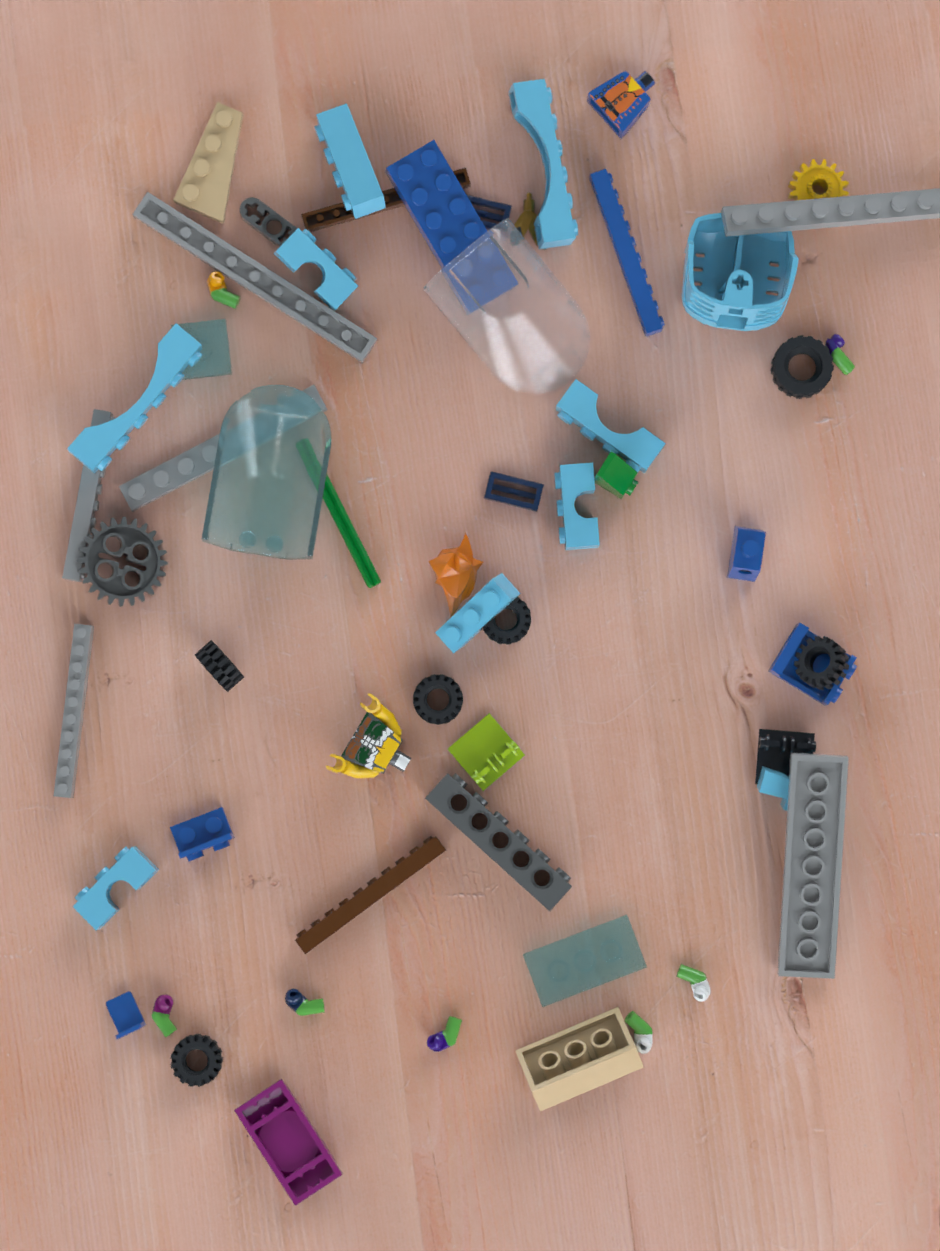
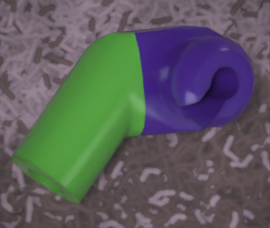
M834 334L831 339L826 340L825 347H828L829 353L833 357V363L844 375H847L853 371L855 365L840 349L845 344L843 338L838 334Z
M449 1016L445 1030L430 1035L427 1039V1046L436 1052L453 1046L456 1043L462 1019Z

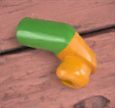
M212 272L207 280L211 298L236 309L240 296L227 291L224 275L221 272Z

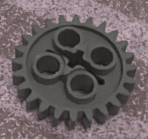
M113 517L110 519L109 527L102 521L100 522V532L95 528L90 530L94 536L93 539L86 536L83 538L88 547H79L78 549L85 554V557L77 558V562L83 563L85 566L79 569L78 573H86L87 575L82 584L91 582L92 586L88 591L89 593L95 590L99 591L97 600L108 596V605H111L114 599H118V605L122 607L124 600L128 599L129 604L133 606L135 603L134 597L137 596L143 602L145 601L144 592L152 596L155 593L151 586L160 587L162 585L156 578L157 576H166V573L160 570V567L168 565V562L160 560V556L166 554L167 551L158 550V546L162 544L163 540L154 541L152 539L156 534L155 530L149 534L145 532L147 523L139 528L137 527L136 518L129 525L127 524L126 517H122L120 524H117ZM115 537L120 541L119 551L111 552L106 548L107 538ZM141 545L146 549L147 556L144 560L135 559L132 553L134 546ZM104 553L114 558H120L123 554L126 556L127 562L143 565L146 567V570L142 571L129 565L120 569L118 562L100 558L98 554ZM107 563L112 567L110 578L106 579L99 576L97 570L100 564ZM127 572H135L138 575L139 582L136 586L130 587L125 583L124 576Z

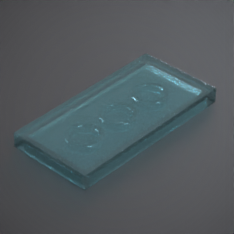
M627 914L523 954L542 1007L647 968Z

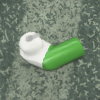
M681 964L676 977L690 982L693 996L697 1001L703 1002L707 1000L711 988L705 973Z
M632 1011L626 1016L624 1021L634 1030V1044L637 1051L646 1054L652 1047V1028L638 1014Z

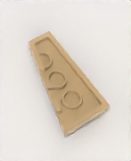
M217 102L173 199L174 203L222 224L225 222L226 206L230 194L235 155L243 120L242 112Z

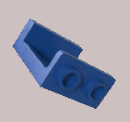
M799 622L792 630L768 672L824 706L828 705L830 701L835 703L843 691L840 685L844 678L841 676L838 678L841 682L838 686L832 683V689L828 690L824 687V690H819L805 683L796 674L795 670L798 668L794 666V661H799L795 657L796 652L802 653L803 650L799 648L800 645L807 646L806 640L811 638L815 641L814 636H817L809 631L807 626ZM845 653L849 658V661H845L849 665V670L843 669V672L847 674L845 678L849 680L857 668V665L853 664L857 657ZM828 654L819 655L813 663L814 671L817 673L823 672L829 666L830 656Z

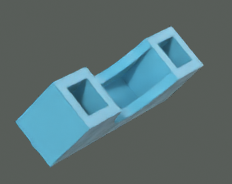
M575 379L556 405V411L559 412L557 416L569 425L572 422L581 428L579 432L591 441L597 439L604 444L602 449L608 454L611 451L616 455L618 454L635 471L639 472L640 470L645 474L666 443L644 427L629 434H619L607 429L597 414L596 403L598 394Z

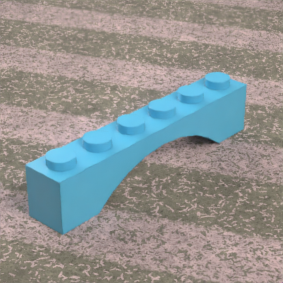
M545 79L513 83L508 91L513 118L533 138L545 168V196L541 210L534 222L538 248L540 250L571 245L578 235V226L576 220H572L570 209L573 208L571 193H567L565 185L568 181L566 167H562L560 159L563 150L561 141L557 140L555 130H557V118L555 114L551 113L550 108L552 103L551 89L546 87Z
M176 323L158 343V358L155 371L148 388L141 398L128 411L114 420L84 428L67 448L69 453L94 474L98 469L103 471L112 461L110 455L116 448L121 450L129 442V433L134 428L140 429L149 418L146 415L152 407L157 409L167 397L164 394L170 386L175 388L185 376L182 372L188 365L193 367L203 355L200 353L202 344Z

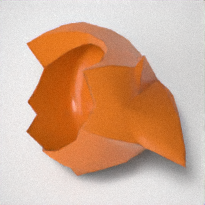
M466 532L459 547L442 549L436 558L428 561L436 575L435 584L444 589L450 618L456 612L461 602L472 593L476 582L477 570L484 563L473 557Z

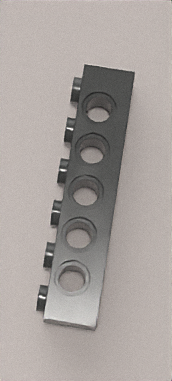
M447 773L425 799L547 910L551 911L571 889L572 886L568 883L571 877L560 867L556 871L547 864L550 861L548 856L539 848L535 852L526 845L530 841L518 829L515 833L506 827L509 821L498 811L492 814L485 808L488 802L477 792L472 796L464 789L468 784L456 773L452 777ZM457 794H461L467 799V806L461 811H456L451 806V799ZM483 813L486 815L488 824L484 829L478 830L472 826L471 819L475 814ZM504 832L508 836V844L504 848H497L493 845L492 837L495 833ZM517 851H525L528 854L529 862L527 865L518 867L514 864L513 856ZM541 869L546 870L550 876L549 882L543 886L537 885L534 882V874Z

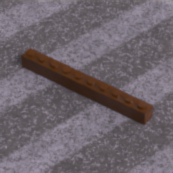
M462 168L453 171L462 188H469L471 183L467 169ZM395 188L384 190L382 193L386 208L360 218L405 205ZM343 202L301 214L305 229L309 232L356 220L352 210L346 211Z
M432 836L428 837L423 841L425 845L421 848H418V846L409 851L411 855L406 859L404 857L398 859L395 862L396 866L392 869L388 867L382 871L381 874L383 876L379 879L374 877L367 882L368 887L364 890L360 887L353 893V898L350 900L346 898L339 903L340 907L337 910L332 908L325 913L326 918L322 921L318 918L310 924L312 926L311 929L308 931L303 929L297 934L298 938L295 941L304 954L315 948L445 852L446 849L439 839Z

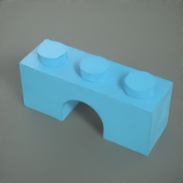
M297 228L273 254L293 273L304 263L317 265L321 269L323 277L321 284L314 293L330 309L335 311L358 287L354 282L357 278L347 268L342 270L334 263L337 260L336 257L326 248L322 251L315 244L317 239L307 229L301 231Z
M593 463L560 465L559 472L554 473L555 489H561V500H556L558 517L563 516L564 526L559 527L560 544H565V550L599 548L598 517L584 518L576 512L574 502L579 496L595 492Z
M501 573L489 581L435 633L454 654L464 647L482 630L484 625L505 609L521 593Z
M132 846L130 849L124 847L114 858L117 862L110 869L107 866L95 876L97 882L90 889L87 886L83 888L75 897L77 902L72 907L95 930L101 929L120 910L110 897V890L114 883L119 880L126 881L135 890H139L159 871L136 846Z

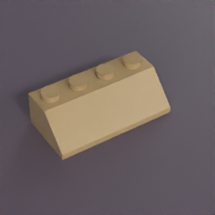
M618 1007L515 1050L540 1111L644 1068Z

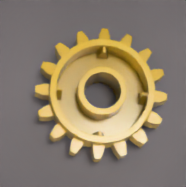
M812 159L809 167L803 163L800 166V172L794 171L792 177L796 181H790L788 184V188L793 189L789 193L788 199L796 201L848 196L849 192L843 189L848 186L849 182L841 181L845 173L844 171L838 173L834 171L837 164L834 163L827 167L826 159H823L820 165H817L815 159ZM812 186H821L825 193L823 195L813 192Z

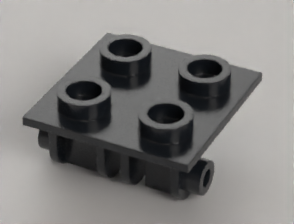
M759 729L755 784H758L762 766L789 776L791 753L813 754L816 751L815 733Z

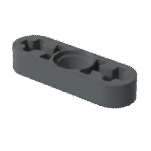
M247 198L241 203L240 214L242 219L278 247L287 240L284 237L287 229L291 230L288 232L289 237L297 229L257 198ZM258 206V213L265 217L261 226L258 225L261 221L257 216L252 214L248 217L247 207L254 208ZM273 220L279 221L282 224V230L275 235L270 234L266 229L268 223Z

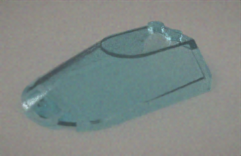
M267 385L251 390V392L232 404L224 417L220 430L202 533L203 542L230 551L285 560L313 559L331 452V430L326 415L312 397L290 386Z

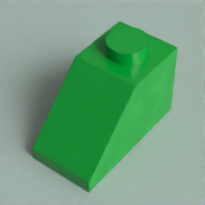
M611 451L596 474L595 483L622 499L625 493L630 496L637 486L638 481L635 480L638 472Z

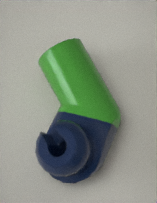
M290 989L286 992L285 1002L287 1006L298 1015L304 1016L325 1012L323 998L308 1000L297 989Z

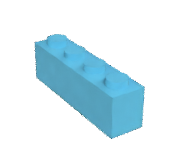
M344 104L316 114L319 125L314 126L319 142L325 141L327 148L323 149L328 165L334 164L336 171L332 172L337 188L343 187L345 194L341 195L346 211L352 210L354 218L357 219L385 209L386 205L382 190L348 105Z

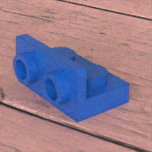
M223 807L170 827L179 850V858L187 857L188 862L204 856L203 850L213 847L215 852L230 846L229 840L235 838Z

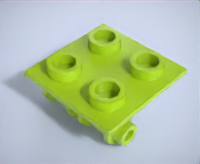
M490 713L448 748V751L482 791L525 756L519 746L509 737Z

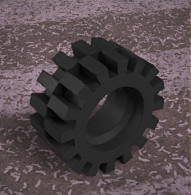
M518 596L505 608L512 610L517 616V623L512 629L503 630L499 628L495 622V617L483 626V630L489 639L498 644L510 645L518 642L527 634L530 628V609Z
M814 636L815 641L809 638L806 640L807 646L800 645L799 648L803 650L802 653L796 652L795 657L799 661H794V666L798 668L795 671L800 676V679L811 687L819 690H824V687L829 690L833 688L832 683L837 686L841 683L838 680L840 676L842 678L846 677L847 674L843 672V669L849 670V665L845 662L849 661V658L845 654L844 648L835 641L825 636L823 638ZM821 654H828L830 656L829 666L823 672H815L813 669L815 659Z
M212 640L195 654L205 669L227 692L244 678L243 674Z
M434 674L427 678L425 677L418 683L413 694V704L416 712L423 720L430 724L441 725L449 723L458 716L462 709L463 695L460 686L454 679L442 674ZM434 689H442L449 696V703L443 710H434L427 703L428 694Z
M195 1034L185 1037L175 1046L171 1054L173 1074L180 1079L181 1083H187L191 1087H200L210 1083L222 1068L223 1057L221 1055V1047L219 1048L217 1042L210 1039V1036ZM199 1049L206 1054L208 1062L203 1070L194 1071L188 1067L186 1057L191 1050Z

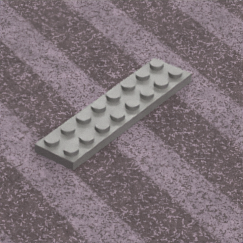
M791 753L778 976L835 979L849 757L845 755Z

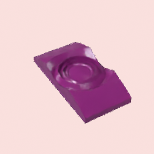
M280 1079L234 1110L295 1206L343 1175L327 1145L319 1136L300 1103L283 1079Z

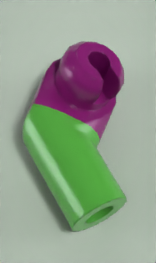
M160 995L155 1000L152 1011V1019L165 1038L177 1030L169 1018L174 1004L173 998L170 995Z

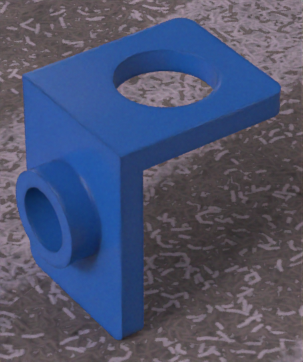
M128 991L106 1002V1007L118 1031V1034L115 1035L116 1039L146 1025L132 992Z

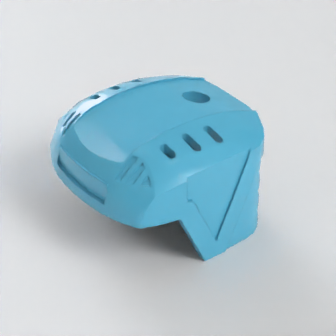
M721 213L708 214L696 218L691 227L685 248L681 298L686 312L702 324L716 328L757 331L775 324L781 318L787 305L797 273L799 258L795 254L792 231L726 237ZM696 254H703L705 257H697ZM769 263L778 264L779 266H770ZM693 268L702 269L703 271H693ZM767 278H776L780 281L768 280ZM694 283H700L701 286H696ZM766 292L777 293L778 295H769Z

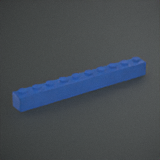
M606 169L591 173L589 179L645 337L662 332V326H665L662 316H659L657 313L659 307L657 301H653L651 296L653 294L651 285L646 282V270L641 268V256L639 252L636 253L634 246H636V242L633 236L630 237V225L627 220H624L623 215L625 212L622 204L619 205L618 203L619 195L617 189H613L611 184L613 183L612 175Z

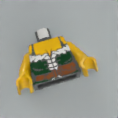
M368 693L367 695L372 698V703L368 706H365L362 702L360 703V706L367 713L341 756L330 754L331 757L336 759L335 766L330 767L326 765V768L353 778H374L379 773L384 774L389 764L404 772L411 757L398 750L403 742L400 738L402 729L394 714L382 705L378 698Z

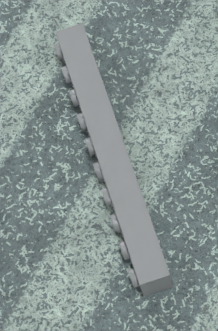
M94 409L91 427L114 420L115 417L109 411ZM83 464L62 576L65 580L82 582V579L86 577V573H78L79 569L85 567L83 563L77 562V558L85 557V554L78 549L79 547H88V544L83 540L85 536L93 539L90 530L95 528L96 525L94 515L95 511L99 509V501L97 499L98 494L102 492V484L100 483L101 477L104 478L106 468L103 471L98 469L94 474Z
M74 624L54 796L74 798L94 626Z

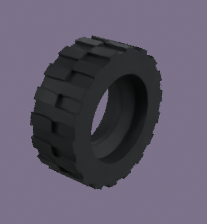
M800 335L797 338L792 337L778 348L771 362V374H773L774 384H777L781 392H785L789 397L793 396L796 399H801L802 397L810 398L814 394L817 395L825 388L832 377L834 365H832L833 357L830 355L828 347L822 344V341L816 340L812 336L803 337V335ZM806 354L814 360L816 369L810 379L801 381L795 379L790 374L789 362L795 355Z

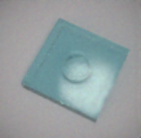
M226 319L178 324L202 344L200 353L203 354L193 367L190 365L186 367L182 372L185 375L182 380L232 374Z

